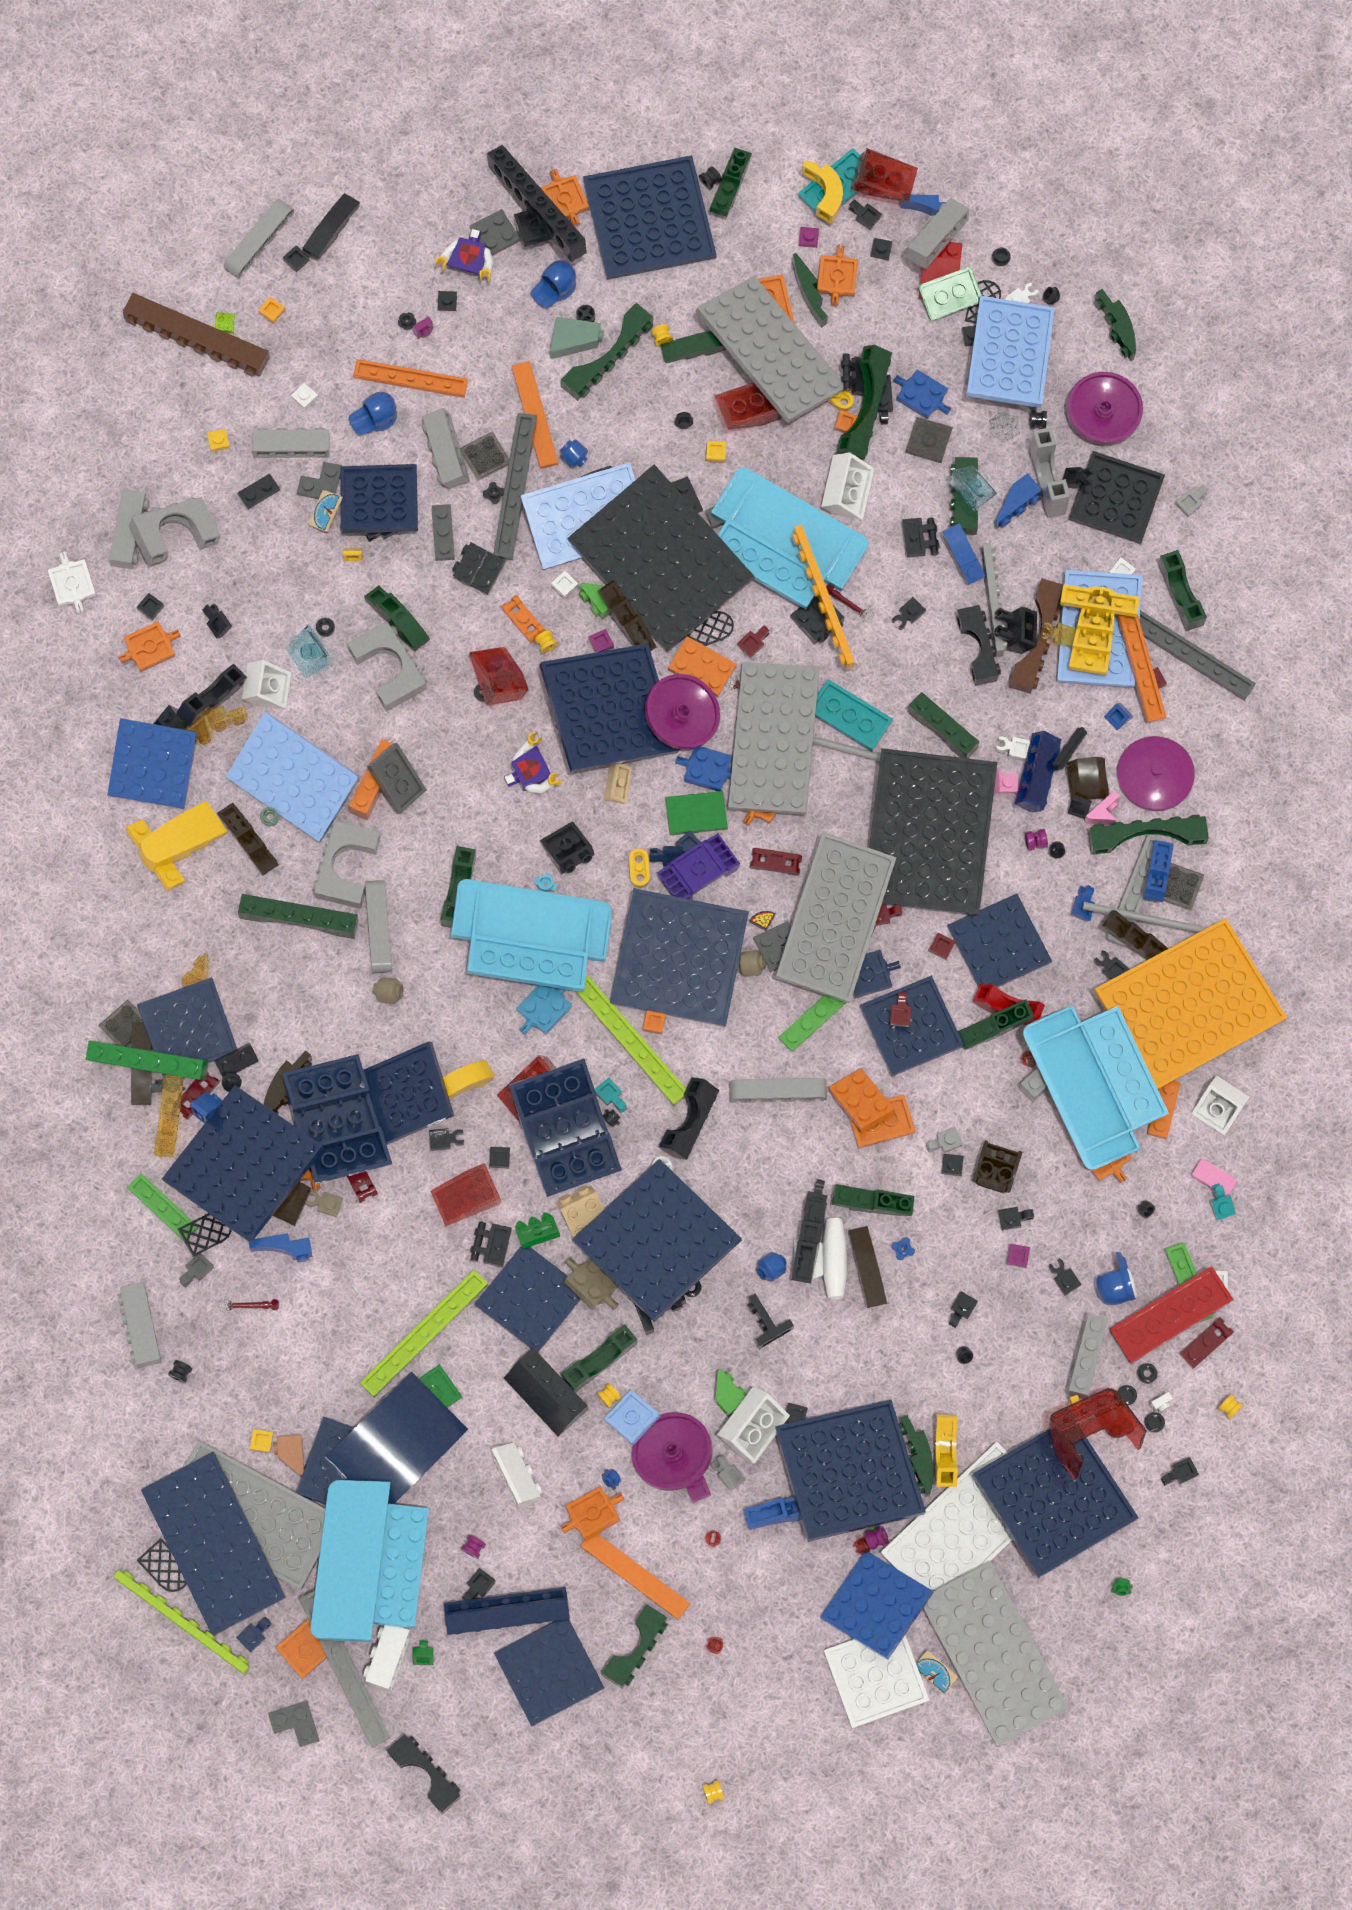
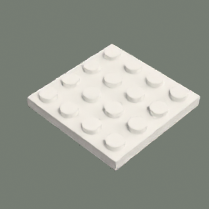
M906 1636L903 1637L889 1660L854 1639L823 1651L852 1729L929 1702Z

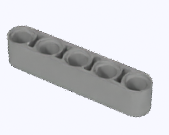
M277 199L229 255L224 263V268L236 277L241 278L243 276L242 273H246L254 263L253 260L257 259L266 249L265 246L269 245L276 237L277 231H281L286 225L287 219L293 216L294 209L280 199Z
M385 880L365 881L372 973L392 972Z
M824 1078L737 1079L730 1081V1101L732 1103H737V1101L753 1103L761 1100V1102H776V1100H780V1102L827 1100V1080Z

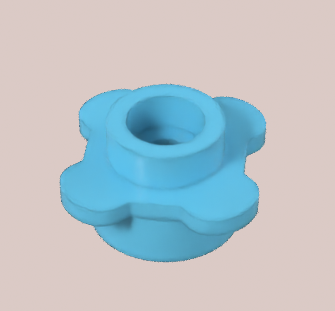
M549 873L534 880V884L538 886L539 891L549 892L557 889V885L553 883L552 875Z

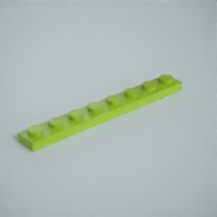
M587 975L584 991H575L576 994L671 1104L675 1106L685 1097L684 1092L686 1088Z
M473 1270L359 1382L360 1385L375 1398L488 1286V1283Z
M118 1570L113 1576L115 1580L244 1675L248 1673L250 1668L247 1664L249 1662L240 1655L235 1657L231 1654L232 1649L224 1643L221 1645L214 1641L216 1637L208 1631L205 1633L201 1632L198 1629L199 1625L192 1619L185 1620L181 1617L183 1613L176 1607L170 1609L165 1605L167 1603L165 1599L158 1594L154 1597L149 1593L151 1590L142 1582L140 1585L133 1581L135 1577L127 1571L122 1573Z

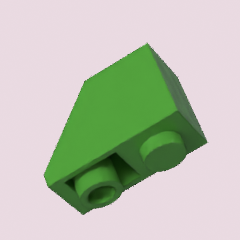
M579 584L580 592L578 594L584 602L587 601L591 605L592 613L596 617L599 615L602 620L609 616L611 613L597 591L604 585Z
M720 1369L717 1374L715 1403L729 1418L746 1397L747 1393L741 1386L737 1388L733 1383L734 1378L728 1371L724 1373Z

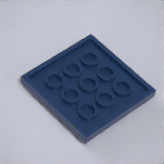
M417 464L340 466L342 534L418 531Z
M1017 893L981 909L980 915H968L947 925L978 988L980 984H991L1000 987L1052 963V959Z
M932 975L860 1005L862 1014L891 1077L964 1046ZM899 992H907L906 1006H912L909 1027L890 1025L892 1004L898 1005Z
M212 977L137 1004L153 1051L206 1059L212 1062L237 1049ZM161 1073L163 1079L173 1076Z
M428 1041L364 1069L370 1090L369 1095L387 1145L455 1116L432 1042Z
M520 1247L474 1306L530 1349L534 1348L539 1353L580 1302L581 1298L564 1283L568 1277L564 1272L531 1247L525 1249Z
M324 1416L322 1417L296 1490L297 1494L326 1505L330 1484L336 1480H348L326 1456L354 1427Z
M569 1619L554 1621L494 1653L531 1727L605 1689Z

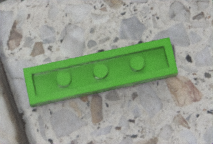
M824 995L782 1033L778 1039L793 1052L843 1007L846 1002Z
M141 1173L127 1189L184 1241L177 1229L192 1222V1220ZM190 1226L184 1228V1230L189 1231ZM193 1226L192 1232L194 1233L198 1227Z
M1184 1242L1165 1249L1179 1286L1197 1275ZM1214 1314L1208 1316L1207 1318L1203 1319L1202 1321H1205V1320H1208V1319L1213 1318V1317H1214Z

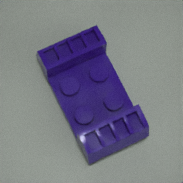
M719 833L673 860L669 865L657 872V874L673 896L693 900L695 893L721 876L725 875L728 877L737 871L740 862Z

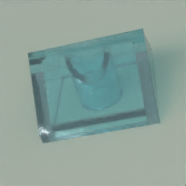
M973 465L956 469L952 472L950 484L973 511L997 494Z
M307 625L286 647L305 679L331 665L330 655L311 625Z

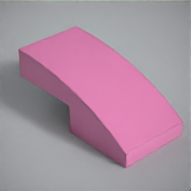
M1201 1159L1192 1173L1194 1179L1206 1184L1211 1190H1213L1212 1185L1220 1183L1224 1187L1225 1195H1230L1237 1184L1234 1178L1204 1159Z

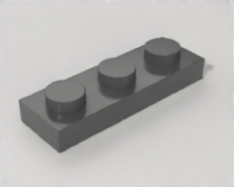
M451 504L432 505L436 561L455 560Z

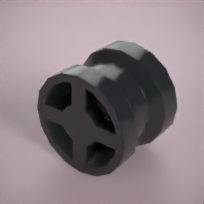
M710 166L707 172H702L699 175L700 181L708 190L712 189L715 183L722 181L720 173L713 166Z
M581 305L577 309V320L595 322V310L592 306Z
M1031 410L1030 429H1035L1036 427L1045 429L1047 425V411L1037 412L1036 410Z
M175 1360L173 1363L174 1367L168 1372V1376L185 1384L187 1382V1375L192 1372L193 1368L181 1361Z

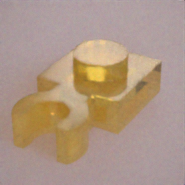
M1050 623L1043 624L1042 627L1047 628L1049 633H1042L1040 637L1044 639L1052 637L1054 644L1070 648L1073 646L1076 633L1075 627L1058 623L1056 628H1054Z

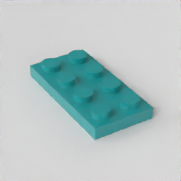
M854 148L830 166L837 173L842 183V205L878 177V172ZM812 181L798 193V197L816 214L817 206L824 198L825 193L818 183Z
M829 679L817 695L816 718L870 751L874 750L893 722V718Z

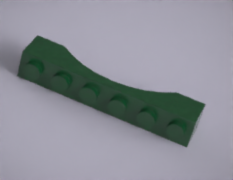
M635 303L624 314L621 334L613 347L601 358L591 363L572 367L561 379V388L577 401L581 397H586L590 392V387L593 384L597 385L602 380V375L606 371L610 372L619 358L623 359L626 356L630 346L637 345L641 339L640 336L652 329L653 316L638 303Z
M875 344L863 347L859 363L864 383L862 406L852 426L840 436L836 452L837 454L850 452L861 460H864L868 454V445L873 435V426L877 418V410L882 399V391L887 380L886 375L892 352Z
M1191 815L1189 818L1175 816L1169 820L1155 818L1149 822L1135 820L1128 824L1115 822L1107 826L1095 824L1090 827L1088 832L1091 855L1111 853L1123 842L1142 835L1168 836L1179 840L1187 846L1207 844L1209 839L1206 816L1200 817V815Z
M247 894L241 895L238 909L239 919L300 925L350 939H355L359 922L358 914Z

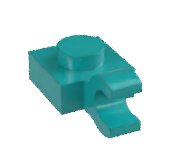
M607 1078L595 1088L596 1094L607 1106L613 1103L620 1113L627 1109V1105L619 1097L622 1091L610 1078Z
M1220 1183L1212 1185L1215 1199L1210 1200L1216 1220L1235 1215L1236 1212L1231 1195H1225L1224 1187Z

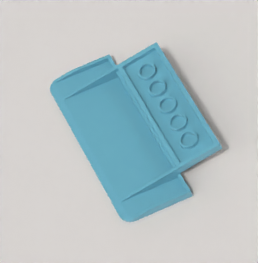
M740 468L736 471L711 511L713 517L725 523L718 536L755 576L754 580L804 609H807L814 598L811 587L813 583L806 576L805 568L807 567L805 562H801L798 554L800 549L798 545L794 544L792 539L795 526L802 524L823 581L840 591L843 590L868 548V540L865 536L748 468Z
M464 879L459 882L457 887L450 937L470 941L467 974L583 992L587 960L605 962L612 908L603 901Z
M1072 1005L1025 1027L1023 1036L1083 1164L1088 1169L1095 1170L1140 1150L1141 1148L1134 1136L1133 1130L1166 1116L1169 1112L1119 1007L1116 1006L1081 1022Z
M336 1480L328 1488L310 1628L312 1635L317 1639L371 1642L373 1624L415 1629L429 1508L388 1504L390 1482Z

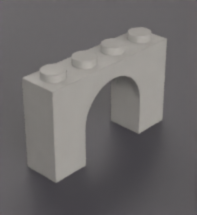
M1052 427L1033 431L1029 448L1037 481L1042 489L1041 496L1047 518L1066 514L1070 499L1066 479L1058 481L1054 460L1056 441Z
M192 497L182 503H172L168 507L155 508L144 514L138 513L132 517L129 525L147 565L163 561L167 556L168 549L159 531V527L164 523L178 522L185 525L191 531L199 550L217 544L220 538V533L202 497Z
M387 621L347 643L348 651L357 665L381 653L391 654L401 662L402 670L399 676L376 690L377 698L386 712L425 691L427 683L423 672H418L416 668L418 665L413 656H408L407 646L397 638L398 632L396 628L390 627Z
M334 821V825L330 826L327 837L330 838L329 843L324 845L322 855L325 857L323 862L319 863L317 870L319 878L318 881H314L312 891L317 899L361 909L366 892L365 885L340 879L333 871V863L339 854L347 850H358L376 855L381 834L377 830Z

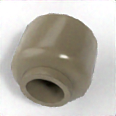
M758 950L741 952L737 971H741L745 977L761 975L762 971L766 969L764 954H761Z
M382 977L373 986V994L376 995L378 1002L395 1004L403 997L404 988L398 979Z

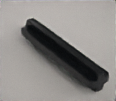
M1084 727L1076 729L1053 762L1052 766L1056 771H1061L1087 735Z

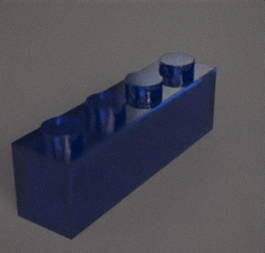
M1046 731L1032 733L1015 805L1032 813L1044 811L1048 792L1051 788L1053 772L1055 771L1052 764L1060 752L1062 739Z

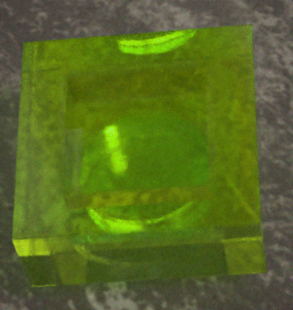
M216 312L215 328L228 334H234L235 313Z

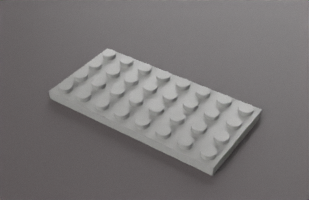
M755 276L697 307L695 312L787 423L844 391L841 379Z
M743 662L729 810L806 815L820 667Z
M822 832L775 978L850 1003L896 857Z
M198 1440L185 1466L211 1452H215L275 1576L302 1590L320 1557L326 1509Z
M991 1561L933 1591L923 1610L996 1747L1069 1708Z

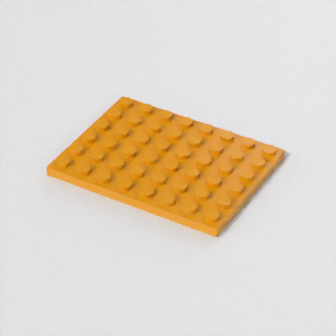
M1227 918L1093 990L1105 1011L1116 1006L1119 1007L1157 1089L1164 1087L1287 1019V1016Z

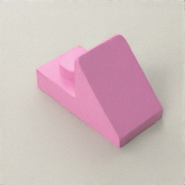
M997 769L994 794H1018V773H1000V769Z
M1113 791L1086 815L1085 822L1087 824L1104 825L1115 823L1116 819L1109 812H1112L1118 806L1119 795Z

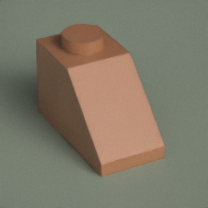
M302 1435L278 1436L277 1443H274V1455H278L279 1460L301 1478L305 1468Z

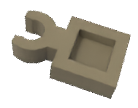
M315 1191L310 1192L309 1195L314 1196L315 1200L313 1202L306 1201L305 1204L307 1206L314 1207L317 1205L319 1206L318 1212L334 1217L338 1216L343 1197L323 1192L322 1197H320Z

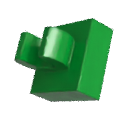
M420 1640V1647L413 1648V1665H434V1648H428V1641Z

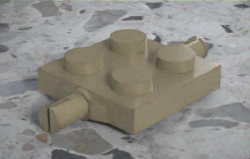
M572 1257L566 1260L565 1264L573 1272L565 1279L564 1283L592 1310L604 1302L612 1310L618 1307L619 1303L611 1297L618 1286L591 1259L580 1265Z

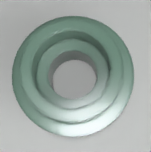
M266 807L260 813L261 822L266 826H273L279 821L280 815L272 807ZM268 814H272L274 817L273 819L269 820L266 818V816Z

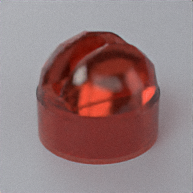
M1026 1051L1022 1054L1021 1061L1025 1066L1034 1067L1036 1065L1035 1059L1034 1061L1026 1062L1027 1059H1034L1031 1051Z
M716 1530L707 1532L705 1536L706 1544L710 1547L718 1546L721 1542L720 1533ZM712 1533H716L714 1543L710 1542L712 1538Z
M865 1537L859 1538L854 1542L853 1547H857L856 1553L865 1554L871 1551Z
M718 1637L707 1639L709 1641L708 1645H706L707 1650L711 1653L719 1654L723 1648V1640Z

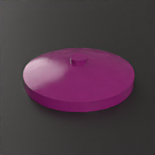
M1095 372L1080 379L1072 388L1067 402V415L1072 427L1081 437L1096 444L1111 445L1126 440L1136 431L1143 415V402L1137 388L1125 377L1112 372Z
M673 674L662 678L652 687L645 702V716L651 731L660 741L676 749L690 750L704 745L716 733L720 723V707L715 694L703 681L687 674Z
M1160 736L1144 737L1130 744L1121 755L1117 767V780L1124 796L1137 807L1149 811H1165L1182 803L1189 795L1195 778L1194 765L1188 752L1177 742Z
M672 1412L660 1415L661 1417L632 1447V1460L639 1476L648 1485L665 1491L680 1490L698 1481L708 1469L713 1454L712 1440L705 1426L691 1415Z

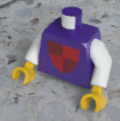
M471 229L468 239L460 237L458 240H454L443 251L441 256L436 258L435 267L437 264H443L442 270H445L446 263L448 262L447 265L450 267L479 274L480 281H482L484 276H487L488 282H490L494 261L487 245L479 242L482 232Z
M531 732L528 735V740L513 757L511 762L513 773L504 776L508 787L519 783L522 791L527 790L530 793L542 794L554 785L559 786L562 784L561 780L555 781L556 777L560 776V774L550 773L538 747H534V744L542 742V738H537L536 741L534 739L538 732Z

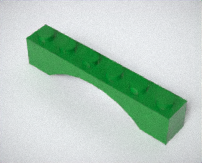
M96 1040L88 1041L85 1059L198 1080H206L209 1060L138 1049Z

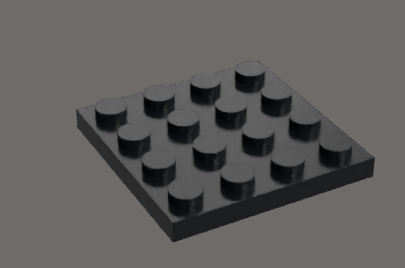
M1093 451L1087 468L1094 472V475L1087 477L1092 482L1088 485L1083 482L1081 483L1069 520L1141 544L1165 474Z

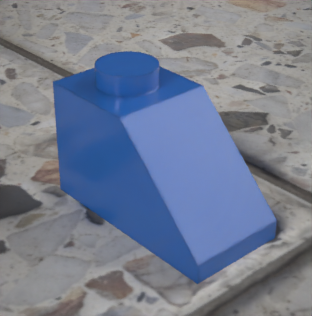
M205 1092L190 1104L193 1115L205 1124V1122H209L218 1108H220L222 1100L214 1093L210 1095Z

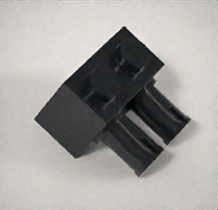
M1023 606L1012 612L1003 608L996 610L995 615L998 616H995V619L1008 623V626L1005 628L998 625L995 628L994 635L995 637L1007 640V649L1023 654L1036 647V611Z

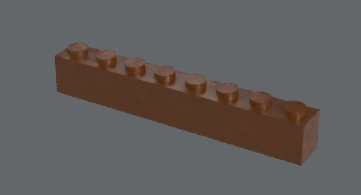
M133 292L123 309L124 319L129 324H138L147 332H157L166 340L171 338L182 347L189 346L199 354H208L213 360L218 362L222 360L231 368L243 369L250 376L257 375L260 377L270 359L269 351Z

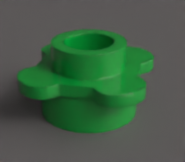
M1119 1578L1114 1581V1588L1111 1589V1592L1119 1596H1125L1132 1593L1133 1585L1130 1584L1128 1579Z

